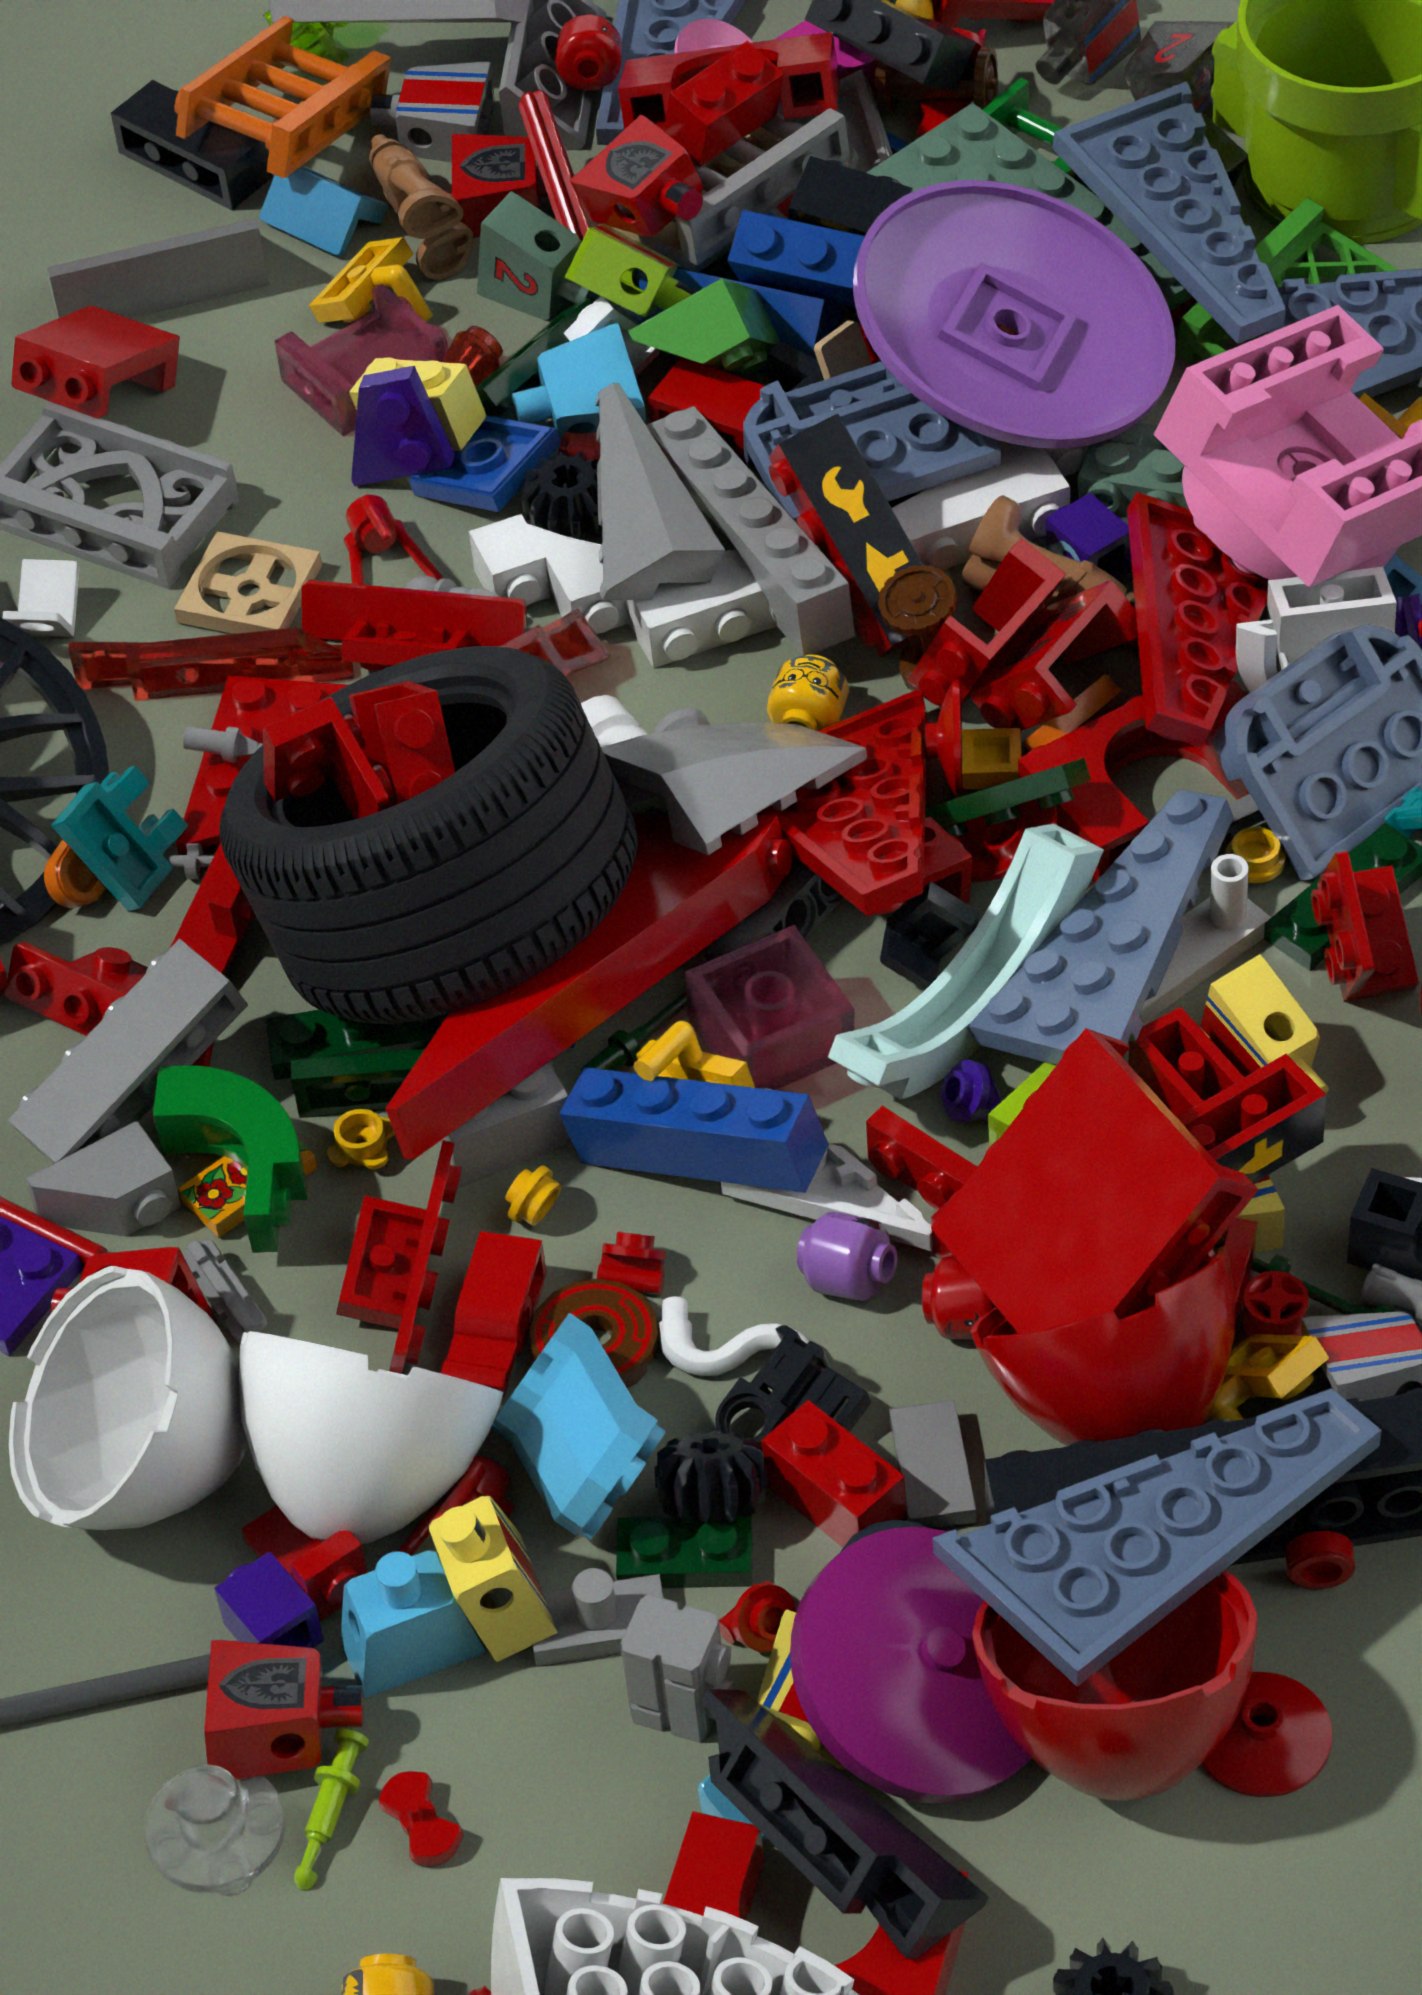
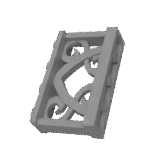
M49 401L42 409V417L0 464V530L170 590L181 576L180 566L228 508L233 509L239 502L233 466L217 456H209L177 445L170 440H162L133 430L126 425L95 418ZM56 448L59 450L58 455L61 465L53 467L46 461V458ZM35 471H37L40 474L35 478L31 479L30 481H28V479L34 474ZM130 474L138 484L144 498V503L123 502L99 510L86 505L84 492L79 484L107 476ZM62 490L66 491L72 497V500L65 498ZM190 495L197 497V499L191 505L184 507H168L186 503L191 499ZM165 521L177 522L169 533L163 532Z

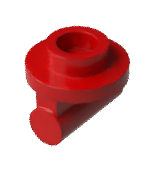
M617 1232L616 1244L603 1243L602 1258L597 1271V1279L621 1282L639 1293L661 1295L665 1280L663 1269L666 1250L654 1249L655 1236Z
M769 1581L753 1585L741 1595L736 1606L718 1620L720 1634L731 1644L738 1641L752 1650L770 1652L772 1651L785 1610L796 1612L794 1600L788 1591Z

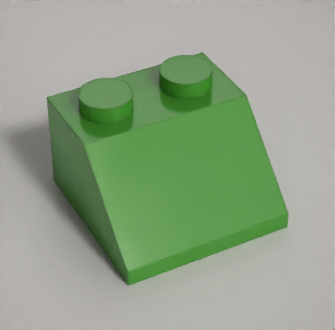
M724 278L719 279L628 331L632 341L726 371L741 372L742 375H749L768 365L767 352L780 342L756 289Z

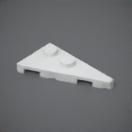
M828 1139L829 1146L806 1193L721 1182L723 1195L815 1220L828 1212L875 1219L880 1221L886 1228L892 1241L929 1251L933 1247L932 1229L930 1228L932 1225L923 1219L921 1211L905 1198L900 1202L896 1201L877 1185L875 1173L842 1146L830 1143Z

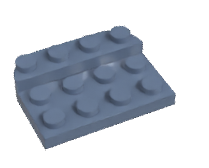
M882 361L786 393L779 381L770 383L760 389V399L752 406L745 421H743L744 456L747 465H755L768 491L796 523L797 516L800 514L790 496L784 497L776 489L769 474V466L772 465L769 457L779 443L837 413L841 417L887 501L1001 463V448L995 439L963 427L930 408L904 387Z
M1370 624L1335 633L1237 702L1226 716L1223 725L1215 731L1213 737L1214 747L1220 755L1221 764L1228 781L1242 779L1274 836L1279 839L1281 848L1301 881L1313 879L1327 868L1334 853L1350 852L1386 822L1384 818L1393 808L1400 807L1404 803L1402 798L1410 790L1418 786L1422 790V650L1409 635L1399 637L1388 629L1371 626Z

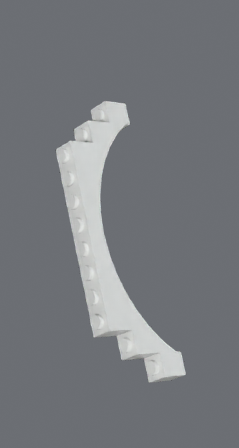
M995 439L1001 448V463L999 465L930 487L894 506L892 510L922 564L938 568L942 571L967 562L973 555L969 552L972 538L988 508L1001 495L1016 501L1021 507V523L1018 531L1024 538L1029 541L1045 536L1046 518L1054 514L1059 508L1070 505V485L1064 476L1080 471L1089 445L1058 449L1036 448ZM522 514L469 531L474 571L484 589L494 592L500 597L523 599L526 602V606L551 597L575 641L628 624L653 669L777 627V619L768 600L737 550L724 552L711 583H659L652 600H602L600 586L603 581V564L599 563V551L602 544L566 537L527 524Z

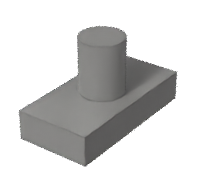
M590 1568L580 1572L575 1577L572 1588L543 1592L558 1633L533 1644L536 1667L620 1654V1643L640 1598L643 1599L647 1594L663 1598L660 1574L613 1581L606 1571Z

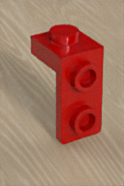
M277 1505L242 1528L243 1539L253 1552L260 1558L270 1551L316 1604L320 1622L342 1608L344 1585L350 1579L368 1573L362 1545L350 1531H338L323 1542L312 1539L294 1526Z

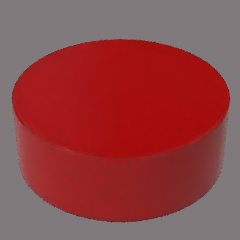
M1315 1531L1305 1533L1292 1539L1285 1548L1287 1575L1291 1581L1305 1588L1327 1589L1336 1587L1350 1579L1356 1569L1353 1543L1346 1536L1336 1532Z

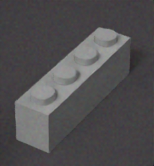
M179 938L168 951L162 952L153 959L146 974L125 996L116 999L108 1007L103 1020L88 1036L66 1051L61 1064L39 1087L33 1088L21 1099L18 1109L8 1121L35 1149L54 1164L135 1121L139 1122L154 1106L158 1066H191L248 1006V1003L224 975Z

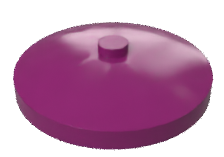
M901 1527L879 1531L852 1543L837 1554L815 1576L799 1603L791 1633L790 1658L794 1686L802 1710L818 1739L830 1754L856 1777L876 1789L906 1800L923 1803L958 1802L974 1798L1000 1785L1021 1769L1031 1757L1014 1741L1006 1730L986 1692L972 1640L976 1613L984 1600L933 1554L932 1538L944 1534L946 1531L925 1527Z

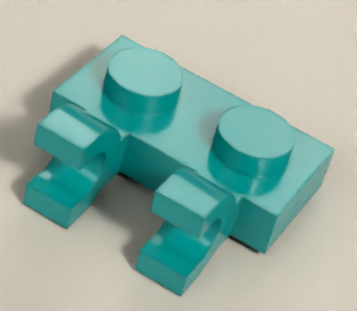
M136 766L129 767L122 776L116 771L109 773L101 785L98 782L84 785L51 825L127 911L141 908L174 868L162 854L188 827V824L174 809L167 810L160 819L155 814L148 815L139 827L128 817L124 811L150 784V781Z

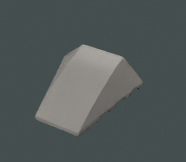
M740 722L697 725L641 735L601 747L628 807L657 794L665 797L673 842L706 855H710L722 847L720 835L732 829L734 834L742 835L758 825L756 813L771 805H773L775 810H784L797 802L795 790L799 787L818 789L867 759L866 748L797 724Z

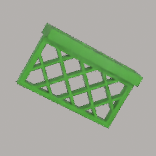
M1308 197L1255 247L1260 262L1267 264L1276 287H1281L1282 281L1285 278H1308L1309 284L1320 283L1319 277H1339V275L1399 270L1322 222L1325 208ZM1320 244H1323L1339 254L1341 262H1315L1313 251ZM1197 303L1182 317L1175 345V355L1192 365L1199 357L1206 360L1226 352L1227 350L1217 344L1222 339L1233 338ZM1256 336L1251 339L1246 340V343L1259 337Z

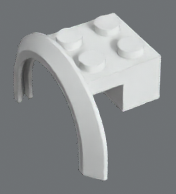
M1375 567L1345 571L1311 588L1299 577L1268 580L1266 620L1236 624V664L1241 680L1249 693L1335 633L1366 624L1383 627L1395 633L1397 602L1384 568Z

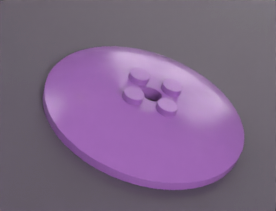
M962 180L934 184L903 196L885 209L869 228L858 251L853 274L854 301L858 318L872 348L887 369L914 396L936 412L974 432L1004 442L1036 448L1058 449L1096 444L1111 439L1140 422L1152 410L1168 383L1175 360L1176 341L1174 325L1163 293L1152 274L1139 257L1111 230L1093 217L1055 197L1033 189L996 181ZM996 324H1004L1011 327L1017 335H1010L1001 331Z

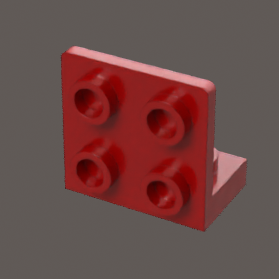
M332 697L263 727L264 784L274 802L290 795L293 797L306 796L317 790L324 783L325 779L330 777L354 819L388 809L390 800L395 797L392 784L384 769L379 764L371 767L362 749L365 748V740L355 718L350 713L342 716Z
M1348 851L1334 853L1324 873L1321 874V878L1317 883L1318 889H1314L1311 892L1312 908L1318 926L1326 925L1331 948L1325 949V965L1330 983L1332 985L1340 984L1343 1002L1416 989L1420 982L1393 865L1353 872Z

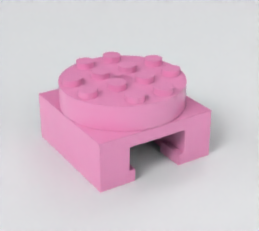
M1339 305L1187 367L1154 433V436L1184 464L1182 475L1183 493L1188 508L1194 517L1195 526L1206 534L1218 548L1231 557L1234 565L1241 571L1248 574H1258L1269 580L1299 577L1309 588L1345 571L1375 567L1384 568L1393 555L1396 554L1400 545L1422 535V420L1411 424L1401 440L1351 392L1360 372L1375 366L1384 348Z

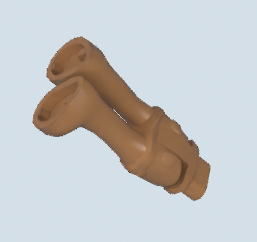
M383 134L375 135L369 142L371 170L377 181L382 185L386 199L398 213L399 223L410 237L423 239L416 251L418 267L426 277L434 280H443L456 275L464 268L470 258L474 244L473 232L460 222L463 218L464 210L452 194L442 190L428 180L425 167L405 145L394 139H388Z
M1001 495L988 508L969 546V552L973 555L965 564L962 572L964 585L978 592H983L1008 551L1022 537L1066 573V576L1046 606L1112 580L1135 608L1134 592L1131 591L1126 596L1127 588L1116 578L1098 568L1093 562L1086 560L1079 562L1046 550L1024 538L1018 531L1021 523V507L1016 501ZM1138 636L1126 642V644L1139 650Z

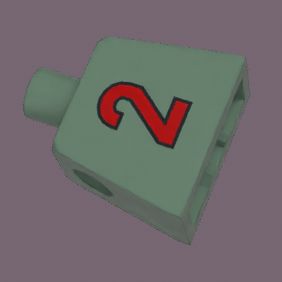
M510 192L481 223L477 294L542 320L552 319L568 300L577 304L590 298L594 303L598 297V294L565 278L582 242L579 236L519 195Z

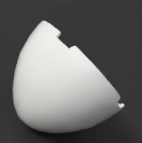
M108 1266L86 1277L64 1296L47 1318L30 1348L27 1358L35 1363L36 1366L25 1402H13L8 1445L11 1475L18 1495L30 1513L39 1519L59 1526L78 1529L112 1530L142 1528L185 1511L214 1493L233 1474L247 1451L248 1441L240 1416L239 1362L235 1353L218 1326L205 1311L179 1289L149 1272Z
M253 1331L244 1332L240 1343L238 1370L240 1416L253 1461L271 1498L288 1520L307 1536L321 1542L338 1531H350L361 1545L372 1543L404 1528L432 1507L467 1471L490 1431L502 1400L503 1392L418 1367H412L408 1375L378 1369L377 1372L368 1370V1355Z

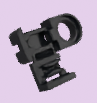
M781 1325L775 1329L781 1342L751 1382L746 1381L742 1377L738 1379L719 1405L715 1417L718 1433L729 1434L731 1433L730 1423L736 1413L746 1408H755L765 1414V1425L757 1436L751 1438L760 1443L762 1451L761 1440L791 1415L788 1407L796 1411L809 1400L833 1419L847 1398L849 1401L835 1418V1421L851 1432L872 1401L867 1391L830 1368V1363L820 1346L812 1341L805 1343L800 1338L798 1332L789 1326ZM818 1364L825 1370L819 1371L815 1366Z

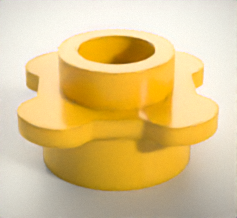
M354 1109L341 1115L334 1123L335 1143L327 1150L329 1162L336 1167H343L349 1163L355 1166H366L371 1170L383 1167L389 1159L388 1152L385 1150L387 1141L394 1136L390 1120L386 1117H380L375 1112L367 1109Z

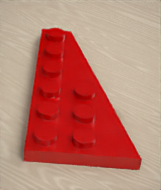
M1136 492L1127 507L1146 730L1155 732L1168 740H1180L1201 747L1212 730L1227 695L1226 691L1238 669L1235 652L1236 624L1259 621L1267 602L1269 579L1258 574H1248L1238 569L1234 565L1232 558L1218 548L1206 534L1195 526L1194 517L1189 509Z

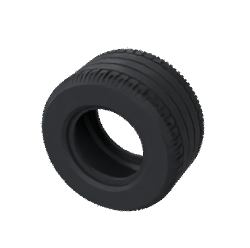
M462 647L401 662L366 676L324 698L332 697L342 716L349 713L353 716L349 699L350 694L404 681H410L437 690L455 773L428 790L380 812L354 819L331 777L325 779L324 783L317 790L306 796L293 797L290 795L274 802L264 784L263 745L242 767L228 792L220 820L219 834L222 849L291 985L310 1005L325 1013L341 1018L372 1024L411 1022L454 1012L496 996L546 969L582 942L612 910L626 886L636 858L638 838L635 820L572 684L552 663L508 647Z

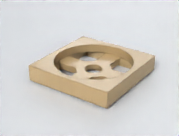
M216 531L174 608L176 621L181 624L282 643L302 605V585L307 580H315L322 567L320 551ZM227 558L251 562L247 571L236 577L217 573L223 560ZM275 567L294 570L296 581L293 588L270 584L269 578ZM246 584H255L260 587L259 591L251 596H244L238 592ZM205 594L228 598L229 604L225 612L222 613L210 607L203 600ZM265 606L273 607L267 611L250 615L251 612L260 610Z

